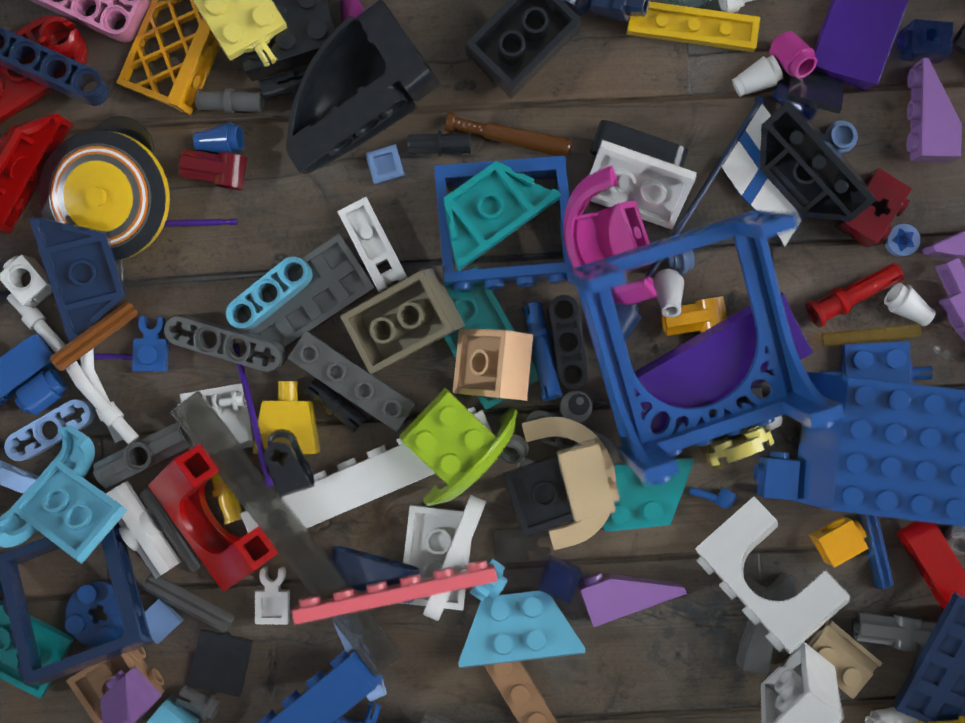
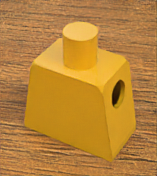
M278 381V400L262 401L258 425L264 450L267 448L268 438L271 433L279 429H285L294 433L303 454L319 453L320 444L313 401H298V381ZM254 441L253 453H258L256 441Z

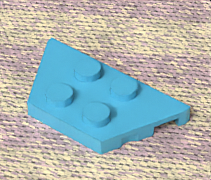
M547 590L498 595L495 599L487 597L480 602L459 659V668L585 654V647Z

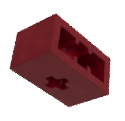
M881 168L870 172L864 180L877 198V201L872 205H878L876 212L879 215H874L875 207L870 205L851 222L839 220L835 228L865 247L878 243L882 244L892 231V227L889 226L895 216L899 217L910 202L907 197L912 188Z

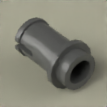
M187 685L179 693L182 697L176 700L177 706H182L201 715L202 720L207 718L213 720L221 704V701L216 700L215 695L212 694L209 697L189 688Z

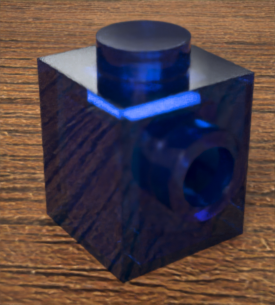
M914 19L899 33L897 46L898 49H901L900 60L919 62L923 58H929L931 63L939 64L949 57L952 49L954 22Z

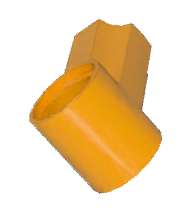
M724 296L695 301V304L681 305L682 311L680 315L673 318L663 316L661 311L665 336L696 331L702 333L727 319Z

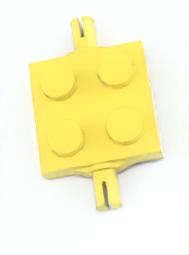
M193 0L230 61L243 53L256 51L265 67L270 66L269 60L272 64L276 62L277 59L267 43L273 36L287 29V24L272 0Z

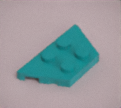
M495 161L443 198V205L457 270L460 271L558 201L561 193L554 188L551 191L534 183L533 178L523 173H515L511 167Z
M693 457L675 458L680 473L670 476L669 481L659 485L645 484L626 464L614 465L619 501L614 502L616 512L610 513L607 521L602 526L605 532L671 525L694 463Z

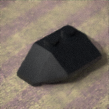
M789 101L762 123L759 169L803 217L851 222L877 201V198L855 168L814 123Z

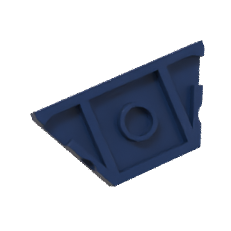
M38 217L31 218L29 221L68 341L71 342L126 296L108 233L106 231Z

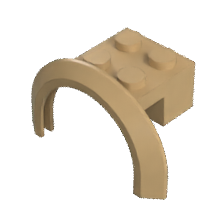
M545 417L522 423L526 442L546 437H564L581 444L580 446L557 451L575 522L549 529L554 550L573 546L588 540L601 529L610 513L616 512L614 502L619 501L615 469L606 447L591 430L571 419Z

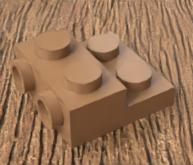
M143 647L82 669L66 680L94 723H101L100 698L109 690L106 683L120 670L127 674L136 667L160 694L164 692L161 687L164 685V679L157 669L153 668L150 670L143 660L146 658V652Z

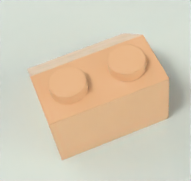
M460 328L453 393L527 401L533 334L508 330Z

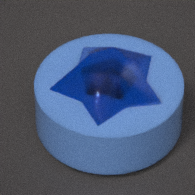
M899 224L892 227V231L884 241L887 251L893 256L905 257L913 254L918 249L920 235L913 226Z

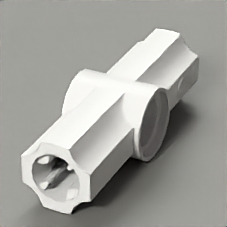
M128 481L106 493V495L127 510L118 521L121 526L119 528L120 535L130 549L139 553L156 579L182 562L164 536V532L150 511L145 508Z

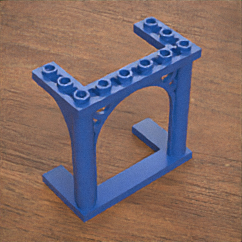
M753 210L566 270L569 283L576 286L621 439L622 445L616 446L619 458L645 484H663L670 480V476L679 474L677 462L672 456L680 454L682 448L691 445L697 447L705 446L712 443L715 437L738 435L744 431L745 427L754 424L757 426L768 425L775 421V417L784 414L814 430L829 428L833 425V421L845 418L842 404L826 398L818 392L800 361L788 326L767 242L768 237L798 228L795 214ZM733 237L756 326L757 343L752 365L744 379L731 393L712 404L694 408H683L661 402L646 391L633 371L610 288L627 283L624 271ZM767 361L766 369L771 370L772 375L760 371V366ZM757 379L765 380L770 385V394L766 397L755 396L751 391V383ZM744 395L751 401L748 403L740 402L739 406L736 404L737 399ZM649 402L651 407L645 412L640 403ZM711 409L716 410L715 414L709 415ZM658 412H667L668 422L665 428L658 433H653L651 431L653 417ZM678 417H687V423L681 422L676 426V419Z

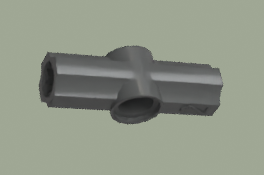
M178 421L140 441L130 443L126 448L94 463V476L98 483L105 489H108L194 446L192 442L193 437L188 427L182 421ZM141 447L146 450L148 455L146 463L139 456Z
M856 611L852 621L853 639L861 642L885 644L897 650L918 652L919 649H923L938 621L922 620L921 617L905 613L883 615Z

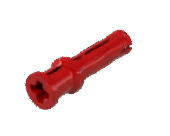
M892 262L881 270L856 281L843 289L840 287L830 290L829 295L817 301L810 300L806 302L807 313L812 322L818 328L825 326L826 321L839 314H848L852 306L903 281V271L897 263Z

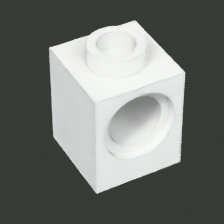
M21 254L20 256L12 257L4 264V270L0 273V280L22 306L35 308L52 293L46 271L34 258ZM29 271L31 281L24 287L21 279L23 274Z

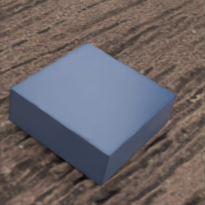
M396 144L365 153L374 185L405 177Z
M158 599L145 611L151 638L157 645L183 621L181 616L167 602Z

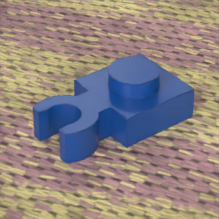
M141 316L139 318L138 326L143 333V339H134L132 371L168 373L169 341L167 339H160L166 324L165 318L157 317V325L154 329L148 328L147 317Z

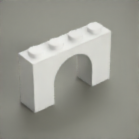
M752 497L695 548L700 556L696 561L709 575L715 572L723 582L719 586L731 600L736 597L741 600L746 606L742 609V612L755 626L759 622L762 623L769 631L765 637L779 652L784 648L791 654L850 601V595L826 570L801 593L789 600L769 601L756 595L748 587L744 579L745 561L749 553L778 527V522L755 497Z

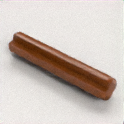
M129 301L124 302L51 355V363L57 370L63 371L137 317V310Z

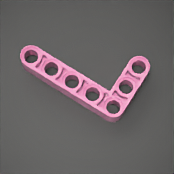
M152 0L30 1L115 41L130 43L135 40ZM96 5V11L92 15L86 16L87 9ZM126 19L123 28L115 30L117 21Z

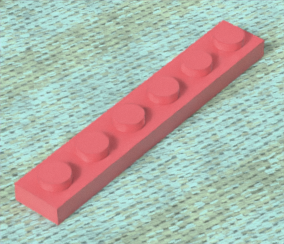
M480 560L466 564L467 569L454 572L453 567H447L433 571L434 576L421 579L420 574H414L400 578V583L387 586L386 581L367 585V590L354 593L353 588L333 592L334 598L320 600L319 595L300 599V605H296L292 610L294 625L497 582L494 564L487 565L486 560Z

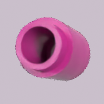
M788 31L778 35L773 40L769 54L775 57L779 66L790 76L804 78L815 69L817 58L815 57L814 50L797 34Z

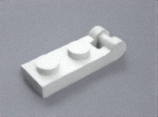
M367 197L337 211L379 293L388 289V284L396 280L401 282L408 278ZM388 260L392 269L381 274L377 265Z

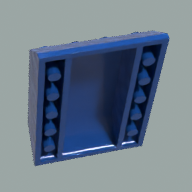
M807 372L813 385L822 396L842 404L845 418L833 421L831 427L822 430H814L801 423L797 460L800 461L797 500L792 501L834 511L965 527L964 389Z

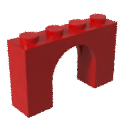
M198 444L175 458L148 487L224 592L277 555L278 551L260 526L245 536L239 537L229 533L215 519L206 502L204 490L206 483L220 470L202 445Z

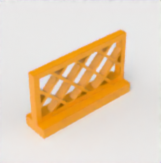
M152 0L116 83L121 87L191 115L196 105V91L203 89L221 46L193 0H190L193 10L179 17L174 4L183 0ZM169 7L173 20L158 26L156 17L159 11ZM197 18L199 27L196 33L186 37L181 24ZM176 27L181 40L166 46L162 33ZM156 37L160 49L146 55L143 49L146 41ZM184 47L186 52L184 61L173 67L169 53ZM164 57L168 69L153 76L149 63ZM143 66L148 79L137 84L129 82L133 71ZM171 77L174 85L167 97L160 94L156 83Z

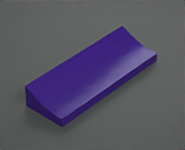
M831 0L813 48L817 58V65L814 70L832 78L843 80L845 83L863 91L877 85L909 0Z
M780 291L792 340L798 356L802 360L814 352L803 335L784 293ZM751 305L636 370L634 373L641 385L659 401L683 408L709 405L727 396L744 379L755 356L757 333ZM767 361L760 366V371L772 375L771 370L766 369ZM757 379L751 383V388L755 387L756 385L762 383L765 380ZM649 402L640 403L645 412L651 407ZM658 412L651 421V431L653 433H658L665 428L668 422L667 412ZM678 417L676 419V426L681 422L687 423V417Z

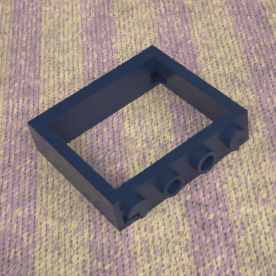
M118 522L103 538L101 543L126 636L44 667L41 665L18 564L60 549V547L45 537L0 554V584L2 585L5 597L2 600V605L5 613L9 616L12 627L10 630V640L17 649L19 662L17 663L18 674L26 685L40 686L153 643L127 545L120 535L119 528L121 526Z

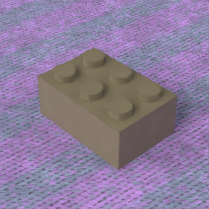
M435 267L417 272L340 316L370 375L386 369L465 326Z

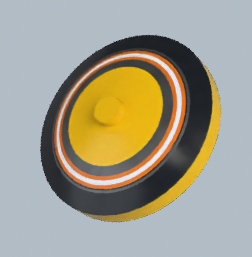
M94 130L79 133L68 138L50 154L40 175L38 201L43 219L106 231L117 261L137 255L156 240L167 220L170 192L162 166L147 147L125 134Z

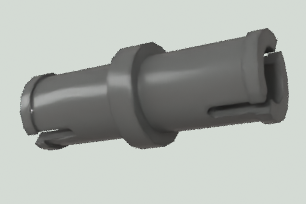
M225 88L224 91L198 89L195 95V104L198 111L218 110L225 111L226 114H234L235 111L262 113L264 110V97L261 91L239 92L235 91L234 88Z

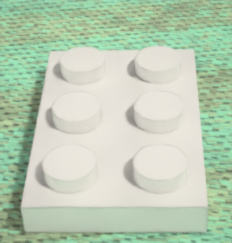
M602 140L590 174L613 165L619 185L599 193L591 201L611 207L618 203L635 200L643 220L673 229L693 186L696 172Z
M410 504L403 563L420 568L421 579L434 576L433 571L441 569L464 510ZM471 542L459 571L467 569L466 564L469 563ZM466 588L450 591L444 608L463 611ZM430 596L414 599L413 603L402 604L426 606Z

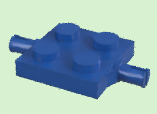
M910 342L841 344L842 361L839 370L820 371L823 374L913 384V380H931L933 378V374H920L921 372H933L931 366L913 367L910 361Z

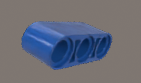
M39 334L30 336L0 357V406L14 397L16 390L41 371L47 372L54 367L50 361L53 353Z

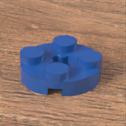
M98 580L87 583L71 595L65 610V629L79 642L97 647L125 635L112 581ZM99 605H102L104 607L103 613L107 614V618L97 621L92 614V609H97Z

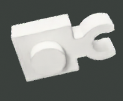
M263 567L260 570L259 578L265 589H257L255 591V624L288 625L290 622V590L281 589V583L286 578L285 567L278 569V578L276 580L270 579L267 574L268 567Z

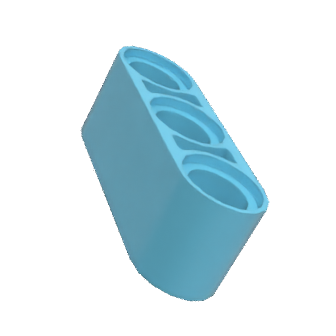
M288 257L281 261L227 306L226 318L233 327L244 330L257 327L308 286L313 277L310 265L298 257ZM294 265H301L303 268L301 279L295 282L290 281L288 278L289 269ZM269 285H274L277 289L276 298L272 302H265L263 290ZM243 306H248L251 310V317L247 322L241 323L237 318L238 310Z

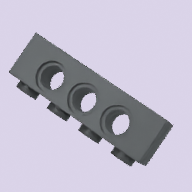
M304 332L287 358L396 432L402 428L417 405L416 402L374 374L370 375L368 370L311 332Z

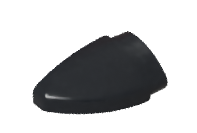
M378 0L359 14L356 19L350 16L341 23L322 44L311 60L300 82L290 114L286 150L289 158L302 174H308L321 168L389 128L416 109V104L411 96L418 102L441 85L383 0Z

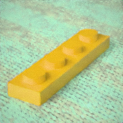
M649 1L646 16L629 17L626 35L754 52L757 46L760 17Z

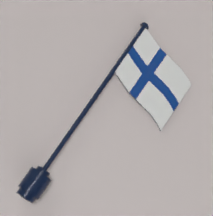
M758 96L754 99L756 103L670 237L681 233L720 170L723 171L739 196L753 210L795 214L797 225L800 224L803 216L759 169L761 125L771 116L765 108L766 99L764 97ZM796 229L776 235L783 248ZM663 259L654 262L644 278H652ZM614 303L626 343L642 318L637 313L640 308L635 303Z

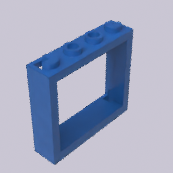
M565 156L498 161L511 167L515 173H523L534 180L555 178L556 190L561 193V197L558 200L564 262L454 271L452 247L443 205V198L447 196L446 187L463 185L495 161L434 166L445 288H451L452 291L461 290V292L471 290V286L484 285V289L493 290L503 288L504 283L517 282L518 287H528L536 285V281L549 280L550 284L569 281L566 270L572 269L573 266L567 254L563 231L564 215L569 201Z

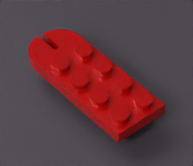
M57 15L42 16L15 32L19 36L84 65L87 63V43L75 24L67 18ZM5 41L0 42V49L4 46ZM36 55L27 56L23 64L32 63ZM0 66V124L54 89ZM66 68L58 69L54 73L53 78L56 79L64 76Z

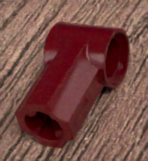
M184 149L179 161V176L184 179L214 183L215 186L242 191L248 158L228 152H219V155Z

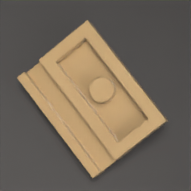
M829 619L822 631L819 630L808 645L835 666L838 687L854 699L874 675L873 671L883 663Z

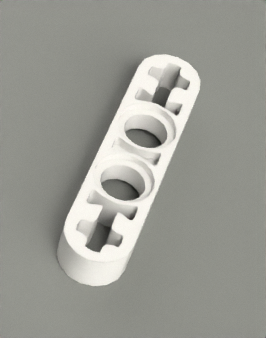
M470 495L441 569L453 567L454 572L459 571L484 509L485 500ZM450 592L431 595L423 615L438 621Z

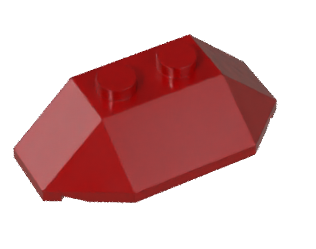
M57 113L12 125L10 130L0 138L1 232L12 233L39 185L40 175L46 160L56 147L64 141L73 125L72 122Z

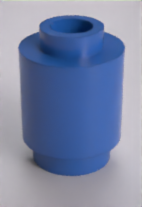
M55 370L41 371L16 390L17 398L15 402L24 413L29 414L31 412L34 415H38L62 398L63 392L68 388L63 378Z

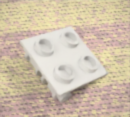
M241 383L180 394L181 403L177 404V411L180 417L184 416L185 426L188 427L193 437L192 442L194 446L190 447L189 450L201 444L209 455L254 446L251 421Z

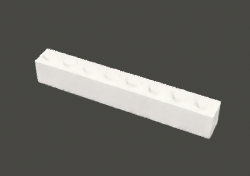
M474 407L469 408L468 410L491 431L483 410L476 412ZM399 438L397 439L398 446L386 450L385 445L368 451L366 453L369 458L359 463L356 462L354 457L338 464L337 468L339 471L327 476L325 470L314 474L315 485L312 488L284 497L279 495V497L267 501L265 496L247 503L249 510L242 512L240 515L248 533L260 526L270 542L274 543L433 475L435 472L402 443Z

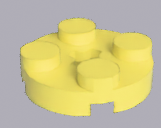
M754 425L745 428L741 433L742 436L735 439H729L728 436L714 440L710 443L712 449L707 452L713 466L720 465L718 458L726 457L728 463L756 454L764 450L763 442L770 446L773 445L775 442L770 429L764 430L763 427Z

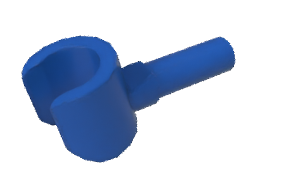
M692 486L689 494L707 499L725 509L731 508L737 499V495L722 487L718 495Z

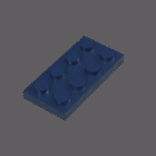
M953 592L893 702L896 711L928 723V721L958 720L959 716H965V596Z

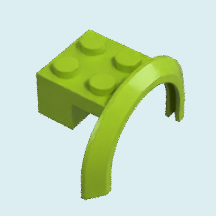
M444 388L400 434L401 442L447 484L442 489L435 485L423 498L427 506L446 503L455 499L493 464L513 436L517 418V410L513 406L498 419L501 422V426L495 436L452 393Z

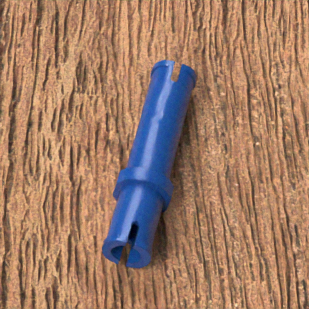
M542 302L528 303V306H522L528 329L527 334H533L532 352L542 392V400H554L556 396L557 398L562 397L563 393L561 392L550 344L552 333L551 329H547Z

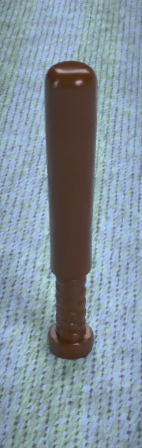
M448 112L445 122V131L453 132L454 129L476 135L479 134L484 136L485 139L554 156H565L566 158L570 155L572 149V141L568 138L490 122L483 124L458 118L452 112Z

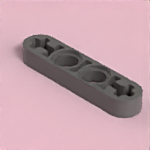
M189 315L172 317L166 322L164 327L166 338L174 345L257 370L269 372L278 369L286 360L285 348L277 341ZM182 324V329L195 331L194 335L186 334L181 336V332L177 330V325ZM207 330L213 331L217 336V343L214 347H209L204 341V334ZM237 338L242 339L247 346V351L243 356H239L234 352L233 343ZM271 349V355L275 356V360L268 363L267 356L255 355L256 351L265 352Z

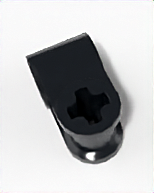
M285 429L272 432L264 452V461L272 475L278 494L284 497L314 487L315 481L311 466L305 459L294 433Z

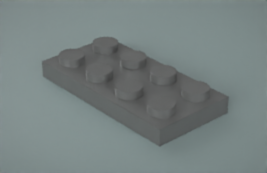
M337 234L301 258L312 269L313 277L311 282L261 324L247 330L250 334L277 341L284 348H287L299 340L305 331L311 332L376 289L340 234ZM294 265L288 271V278L292 282L300 280L303 276L301 265ZM269 285L263 290V299L265 302L274 301L277 296V289L274 285ZM243 306L238 310L237 316L242 323L247 322L251 317V310L248 306ZM271 349L262 352L264 356L268 357V359L273 357V355H271L270 352Z

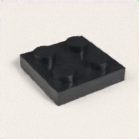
M557 454L502 473L524 537L574 519Z

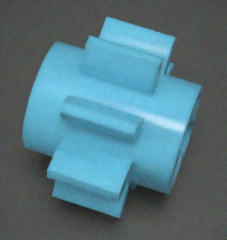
M493 558L487 565L494 564L497 582L474 586L470 590V593L481 601L488 596L495 599L503 590L508 580L503 576L505 567Z

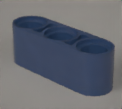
M334 546L326 580L362 592L367 590V585L376 582L386 581L387 586L399 584L402 577L420 574V568L353 548ZM414 599L403 601L401 603H413Z

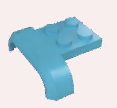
M70 425L61 427L58 430L63 443L57 457L4 515L0 516V547L9 548L17 546L39 531L82 564L126 513L127 510L122 505L84 479L93 463L95 447L88 436Z

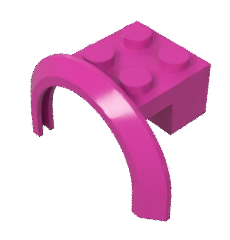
M613 165L584 178L569 198L564 215L563 231L565 247L573 268L650 244L635 200L618 203L599 212L582 215L587 204L596 195L619 185ZM633 268V269L624 271V273L629 272V271H632V270H635V269H637V268ZM651 277L610 288L613 302L616 304H633L657 296Z

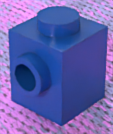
M770 451V457L760 456L759 463L755 464L753 479L757 483L756 495L764 498L797 500L800 461L790 459V453Z

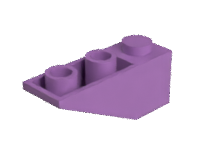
M923 58L914 64L908 73L907 83L908 87L911 88V101L907 107V118L911 120V133L908 134L906 148L910 152V162L949 163L961 157L962 123L929 58Z

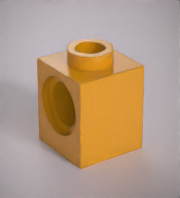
M844 516L809 535L823 561L834 568L868 549L864 541L867 535L861 524L857 520L853 521Z

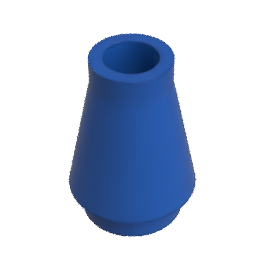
M231 122L195 132L193 135L196 151L236 154L237 151L244 149L243 130L240 125H233Z

